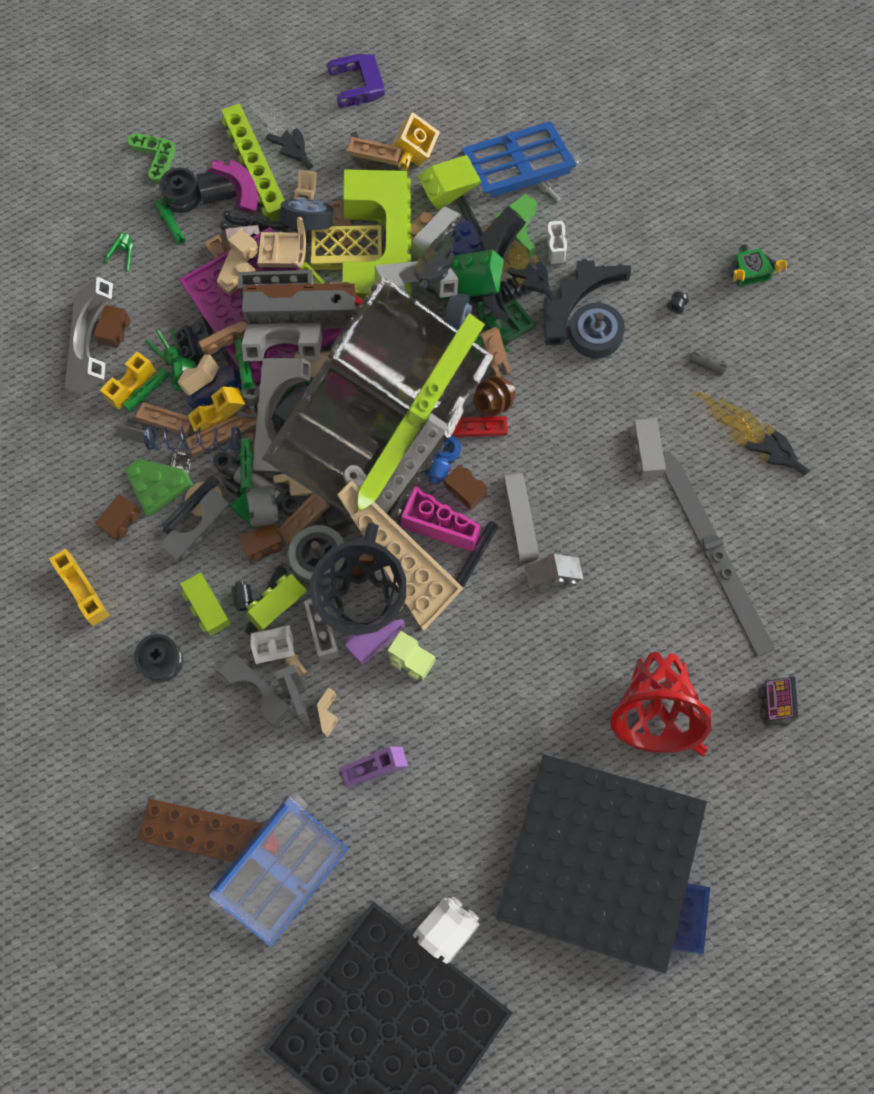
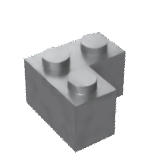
M553 553L525 567L529 589L538 590V592H546L550 590L549 587L565 585L567 588L577 585V582L583 580L579 558Z

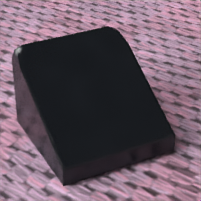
M233 479L223 480L225 488L236 497L243 494L240 491L241 485Z

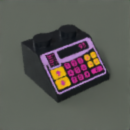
M796 677L765 681L759 687V699H762L763 707L760 708V718L764 719V725H789L799 717Z

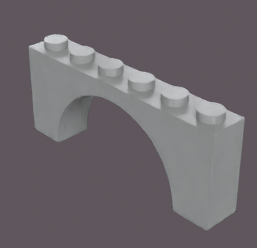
M99 277L93 279L74 295L65 389L79 394L84 393L103 381L106 363L91 358L89 352L90 338L97 317L103 307L112 299L113 283Z
M263 358L261 383L259 385L260 395L257 405L258 416L256 421V438L254 440V459L252 461L254 471L301 474L303 455L290 452L281 445L276 436L271 417L276 410L280 398L289 388L300 382L310 381L311 362L303 358Z

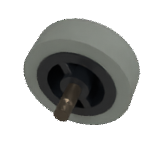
M322 525L310 526L297 533L292 539L288 551L289 561L296 576L303 582L310 584L311 576L318 561L330 549L345 543L341 535L334 529ZM342 557L335 563V572L344 571L348 560ZM331 578L321 580V585L331 583Z

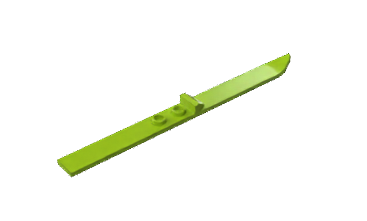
M470 313L465 318L361 485L357 494L358 511L364 510L378 498L485 324Z

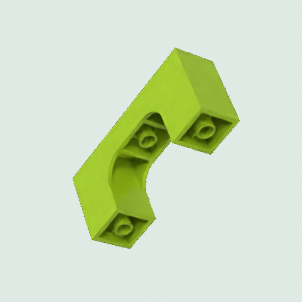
M344 170V220L349 218V220L374 221L384 228L386 234V250L378 260L371 262L343 261L342 283H355L356 294L366 302V312L381 303H384L390 311L394 309L407 310V306L411 305V282L404 284V302L390 304L385 303L375 284V266L411 262V178H407V171Z

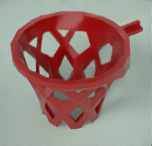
M659 652L649 653L645 662L641 657L636 661L629 687L620 703L612 710L610 726L620 741L635 749L653 753H675L692 749L698 755L704 757L705 752H708V747L702 744V742L705 741L712 731L711 710L700 702L690 681L686 662L681 663L678 655L672 653L664 660ZM655 660L659 667L651 674L648 669ZM672 663H674L679 671V676L670 667ZM666 678L667 680H664L662 685L658 683L662 679ZM652 699L650 704L644 710L642 700ZM663 699L674 700L670 713L663 704ZM636 707L639 719L628 728V711ZM693 707L700 712V715L693 710ZM679 712L689 717V730L684 732L674 723ZM624 714V721L622 722L620 716ZM656 715L666 724L660 736L651 735L647 722ZM642 727L645 734L636 732Z

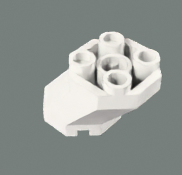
M455 897L443 898L413 934L414 938L420 937L417 942L436 958H439L440 955L445 957L443 962L446 964L452 961L480 925L477 922L479 916L471 910L468 912L461 907L463 904Z

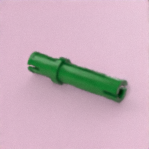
M160 199L162 204H160L159 200H156L154 206L157 208L161 221L167 226L176 245H180L179 240L182 244L185 243L186 238L173 218V213L168 209L164 199Z
M236 339L234 341L236 349L235 360L239 366L241 386L243 389L248 390L253 388L254 385L249 361L243 360V339Z
M161 367L138 390L135 389L133 394L122 403V406L128 412H131L140 402L143 403L146 400L145 398L169 377L168 372Z
M248 438L240 440V454L238 456L241 475L240 491L246 493V489L252 488V461L254 455L251 448L252 440Z

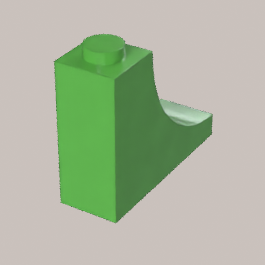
M524 194L510 205L526 221V224L517 234L512 244L530 259L534 256L535 246L527 235L526 227L537 213V203L533 198Z

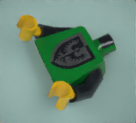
M744 244L739 247L740 253L736 255L735 260L731 263L729 275L733 278V282L737 281L738 287L771 280L774 270L776 273H780L781 269L787 270V261H774L764 254L761 249L750 250L749 245Z

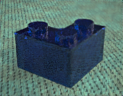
M469 220L453 226V231H455L453 238L456 243H453L454 249L451 252L454 253V256L485 250L482 246L484 243Z

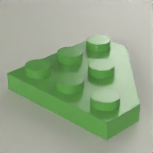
M137 459L124 469L147 516L154 514L193 486L186 470Z

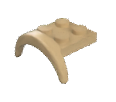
M301 217L297 218L298 233L261 232L258 255L259 267L301 268L303 266L306 253V236Z

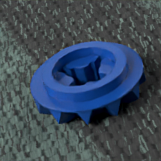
M443 435L433 448L432 454L453 462L459 457L461 444L456 437ZM450 445L451 452L446 451L442 454V447H447Z

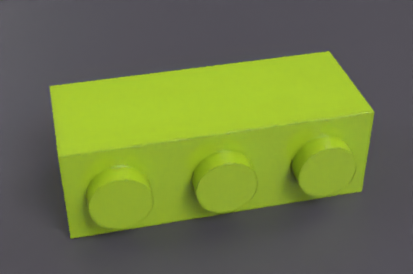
M201 572L180 583L183 588L180 592L185 601L190 600L192 606L189 608L195 617L199 616L201 622L198 624L204 633L208 632L210 636H213L231 625Z
M290 574L288 577L283 575L276 581L278 585L273 590L269 587L261 594L264 597L259 602L254 600L247 606L249 611L245 615L259 631L265 629L307 592L293 574Z

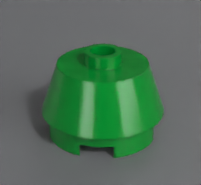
M180 356L178 358H171L170 365L174 366L170 373L171 386L174 387V391L185 392L177 382L185 369L196 368L195 361Z

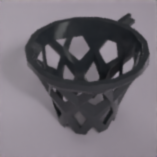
M372 522L367 523L364 540L348 541L330 549L318 561L310 579L309 588L312 605L324 623L339 633L360 636L378 632L394 621L403 608L407 597L406 575L401 563L386 547L376 543L379 525ZM362 554L372 555L376 564L366 566L359 561V558ZM342 557L351 561L345 571L335 572V563ZM355 565L364 571L359 577L351 574ZM390 566L394 575L393 582L386 579L383 567ZM380 569L383 577L382 580H378L373 573ZM331 578L332 590L326 596L320 586L321 580ZM335 578L343 579L342 588H336ZM369 579L377 588H383L386 605L382 614L368 623L353 621L344 614L341 596L348 592L350 582L360 584ZM389 588H392L391 596L389 597ZM396 591L398 593V599L391 607V602ZM320 593H321L322 596L324 597L323 602L321 601V595H320ZM333 598L336 601L337 608L330 603ZM327 603L336 612L338 618L326 612L324 608ZM346 625L357 626V628H350Z

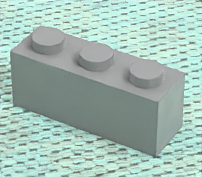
M657 418L635 420L633 427L630 428V435L635 440L633 453L638 458V461H636V471L640 472L641 478L663 476L666 466Z
M312 599L304 601L320 662L340 657L332 627L322 621L312 605Z

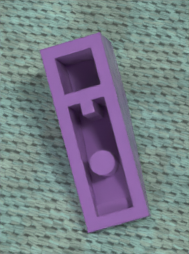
M402 619L388 624L378 632L360 636L351 635L346 640L345 648L363 666L405 627V623Z
M390 746L341 767L345 786L350 787L394 773L408 767L403 747Z

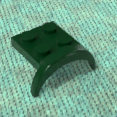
M516 299L504 305L510 316L506 322L501 319L496 320L490 313L485 314L483 303L479 302L477 306L478 318L485 324L483 327L484 332L497 327L504 347L536 327L535 322Z

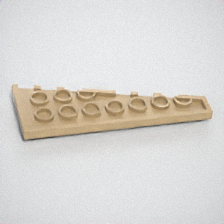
M350 480L337 495L363 537L365 536L367 523L372 522L379 525L376 543L386 547L400 561L406 575L407 597L405 604L419 626L425 631L463 590V587L375 502L364 510L358 511L357 494L360 488ZM390 566L383 567L388 577L393 582L394 575L391 571Z

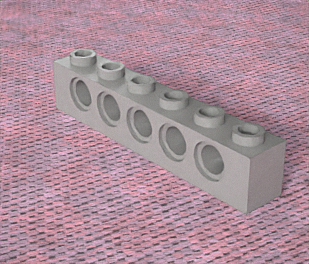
M432 413L420 428L380 495L374 501L385 513L389 511L446 431L447 424Z

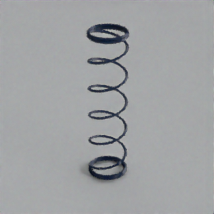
M148 426L144 434V442L148 450H159L165 442L171 450H176L181 445V442H183L185 448L192 451L199 442L204 450L209 451L216 441L222 451L228 450L230 446H232L234 451H239L240 440L242 439L240 429L232 427L230 444L228 448L222 449L217 440V428L215 427L214 442L211 448L205 449L200 440V427H198L196 445L189 449L184 443L183 427H181L180 443L176 448H171L166 440L167 428L165 426L163 429L164 441L161 447L154 448L156 445L155 429L152 426ZM150 428L153 434L152 444L150 442L148 433ZM236 430H237V434H238V445H237V448L235 447V432H236Z

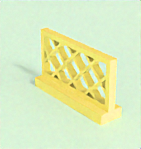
M381 225L331 226L328 229L312 230L311 266L313 270H343V261L371 262L382 257ZM353 231H358L361 234L356 241L349 236ZM370 231H378V236L374 240L367 236ZM316 232H323L327 236L322 241H319L316 238ZM335 232H341L344 236L337 241L332 235ZM364 237L370 242L365 248L358 244ZM329 238L335 243L330 249L323 245ZM346 238L352 242L347 249L341 245ZM339 246L344 252L336 256L332 252ZM355 246L361 250L358 255L350 253ZM372 246H375L378 249V255H370L367 251ZM320 247L326 251L323 256H316V251Z

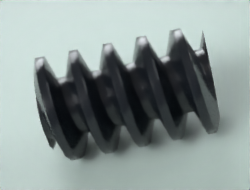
M512 276V279L507 278L505 281H501V296L506 303L509 302L508 297L514 300L515 294L520 298L521 291L524 295L527 294V289L521 286L524 280Z

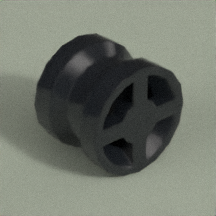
M679 291L674 292L671 300L667 303V308L676 314L683 313L684 306L689 302L688 296Z

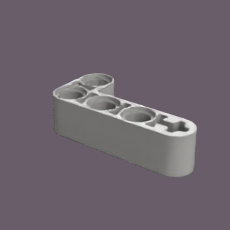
M444 206L415 236L411 248V262L418 261L420 258L424 261L425 250L435 243V239H438L441 243L444 240V236L452 232L459 223L461 214Z

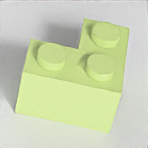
M400 631L388 649L389 659L392 661L390 664L398 670H401V668L408 671L407 674L415 680H418V678L424 680L435 663L434 655L420 648L417 640Z

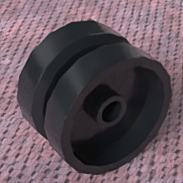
M179 167L172 168L161 176L159 189L169 209L174 212L184 213L195 209L200 203L201 192L193 172Z
M153 634L142 639L137 645L134 661L137 668L147 678L160 683L173 679L181 671L183 654L171 638L162 634Z

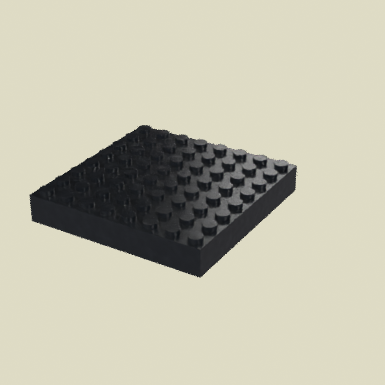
M543 754L496 919L503 923L666 974L707 801Z
M373 901L263 1050L314 1094H457L513 1012L453 964L443 962V956L440 955L439 958L431 955L417 942L419 937L414 938V933Z

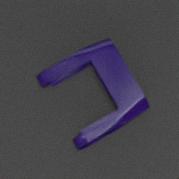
M355 54L333 59L327 63L326 67L330 75L360 70L362 79L365 81V87L343 91L337 96L336 100L340 108L359 105L362 102L363 104L372 102L385 96L384 85L374 54ZM334 66H337V67H338V68L335 69V70H332V69H331V68L334 67Z

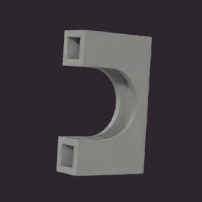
M424 260V261H423V267H426L427 265H426V262H425V260ZM418 261L375 266V284L386 304L404 302V284L419 282L414 275V268ZM450 268L448 275L444 279L431 286L440 298L457 295L458 278Z
M321 323L247 324L242 341L243 360L263 361L265 350L281 343L298 345L300 358L319 360L322 345Z

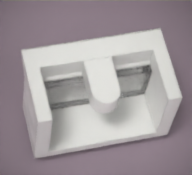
M290 625L251 633L250 645L256 664L295 656Z

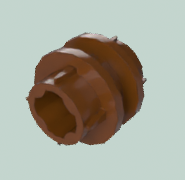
M493 376L477 385L476 392L473 393L474 405L479 413L497 416L510 409L513 405V400L516 399L515 388L509 379Z

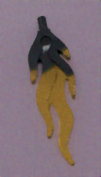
M482 225V228L484 230H486L489 227L486 225ZM514 239L511 247L514 249L509 248L506 256L511 266L504 261V270L507 274L515 277L516 283L522 288L545 294L551 301L555 300L556 295L550 289L546 266L536 255H533L534 264L537 269H534L530 263L526 247Z
M696 391L692 393L706 401L717 420L735 428L745 437L744 439L736 431H731V436L740 445L751 451L765 453L760 454L759 459L772 465L794 467L803 475L808 473L809 469L798 462L799 458L795 455L788 439L773 429L768 423L765 424L764 428L775 440H772L765 433L758 420L751 413L728 403L724 397L720 399L722 405L739 418L726 413L711 396Z

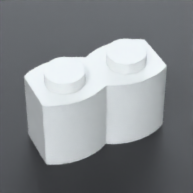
M562 221L549 222L546 239L549 247L548 259L551 264L564 263L567 250L565 225Z

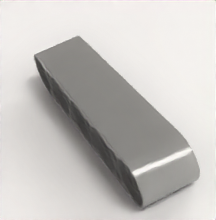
M523 473L504 475L509 512L513 520L512 528L514 537L516 536L515 544L517 554H519L518 560L523 562L539 559Z

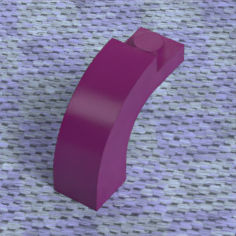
M231 159L225 165L224 162L219 160L210 162L207 165L206 172L222 176L233 184L236 190L234 209L246 213L255 212L258 203V193L250 173L242 165Z

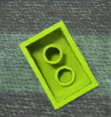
M467 155L433 165L417 175L428 198L437 210L442 209L482 183Z

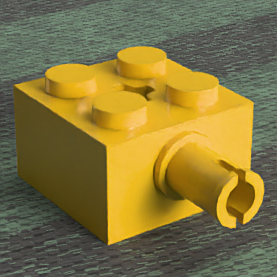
M413 112L402 122L392 146L401 147L402 157L398 167L402 170H408L410 162H413L418 167L429 158L440 133Z

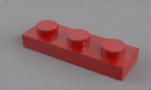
M507 416L452 418V436H508Z

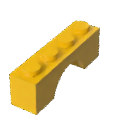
M67 549L49 558L55 570L75 597L77 605L86 620L92 626L97 625L110 616L78 563Z

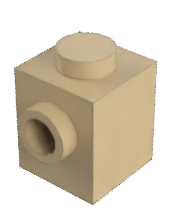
M240 229L228 239L231 249L246 262L254 258L257 252H259L256 241L243 229Z

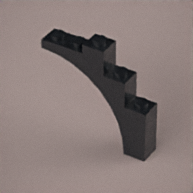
M509 205L479 237L484 243L482 245L485 248L484 251L494 250L504 259L503 265L511 244L526 224V221ZM501 280L499 293L470 297L471 301L475 304L482 302L484 307L491 310L490 314L496 320L501 319L506 322L510 318L501 296Z
M595 260L577 261L575 269L576 279L560 280V299L553 301L544 299L545 346L563 345L566 322L580 300L601 286L614 282L628 281L631 274V265L595 266Z

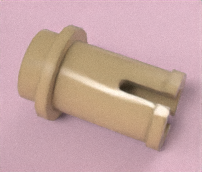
M298 654L284 658L286 665L291 666L294 664L299 675L303 676L307 673L298 659Z

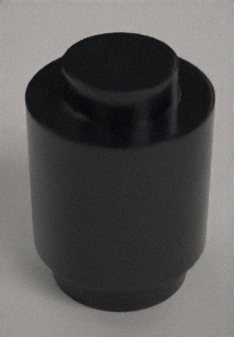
M244 581L237 582L231 588L234 607H236L237 611L248 610L247 606L253 602L251 585L246 584Z

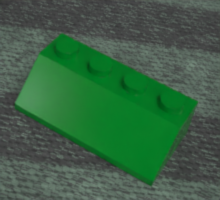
M494 250L454 256V263L451 269L458 278L457 293L466 294L470 297L499 293L504 259ZM434 289V293L437 300H449L450 297L440 298Z

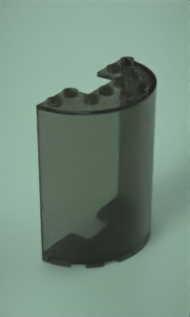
M383 277L379 283L376 281L370 289L371 295L367 294L363 302L355 310L357 315L355 317L352 316L340 332V336L331 346L326 365L404 418L458 330ZM475 343L472 344L430 414L432 413L447 424L445 433L438 441L440 444L450 438L464 412L462 406L470 391L479 384L493 358L491 354Z
M326 359L261 459L349 515L337 495L347 484L343 478L344 471L349 466L356 465L367 476L406 415V412ZM444 437L440 438L386 513L391 519H397L403 509L400 507L411 494L408 491L420 481L421 477L419 474L424 470H429L434 462L432 457L435 453L439 454L445 445L442 443L445 439ZM350 474V478L356 479L354 474Z

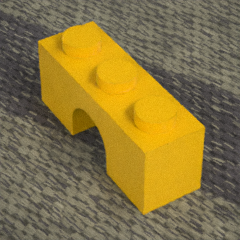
M136 352L125 363L126 373L120 380L117 381L112 377L100 389L105 400L118 410L123 407L122 403L133 394V391L135 389L138 390L156 372L151 361L139 352Z
M221 387L211 396L214 404L199 406L191 412L188 417L194 432H197L198 427H200L201 432L228 419L244 406L245 402L239 388Z

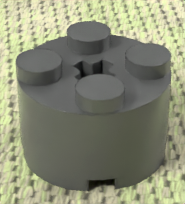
M273 486L246 489L251 527L278 522V511L275 504Z

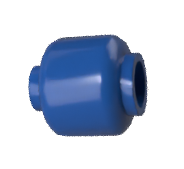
M435 455L434 458L428 460L424 474L429 478V482L438 485L439 482H444L451 469L448 459Z

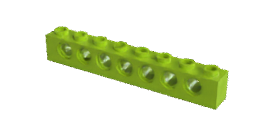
M240 103L222 109L223 117L220 118L224 128H228L226 133L229 140H233L232 146L235 153H239L237 157L240 165L245 166V169L250 173L256 184L258 204L263 206L261 210L264 218L268 217L270 222L279 220L281 203L285 200Z

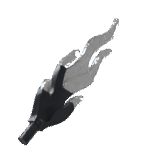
M239 87V90L248 96L252 113L269 128L270 132L265 129L261 122H258L263 136L275 144V150L283 156L302 162L307 169H311L313 164L307 158L304 137L294 126L293 122H290V128L295 137L289 134L284 115L278 108L267 102L264 96L261 95L262 104L271 114L265 112L258 105L254 94L249 89Z

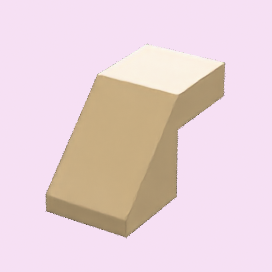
M299 170L298 188L294 191V199L302 197L306 198V200H313L317 172Z
M206 354L202 357L197 368L185 369L177 383L187 395H191L213 380L219 366L210 354Z
M286 473L274 476V483L290 484L291 496H308L317 491L301 474Z
M329 687L317 703L322 732L326 737L330 735L339 721L335 715L327 711L337 696L335 691Z

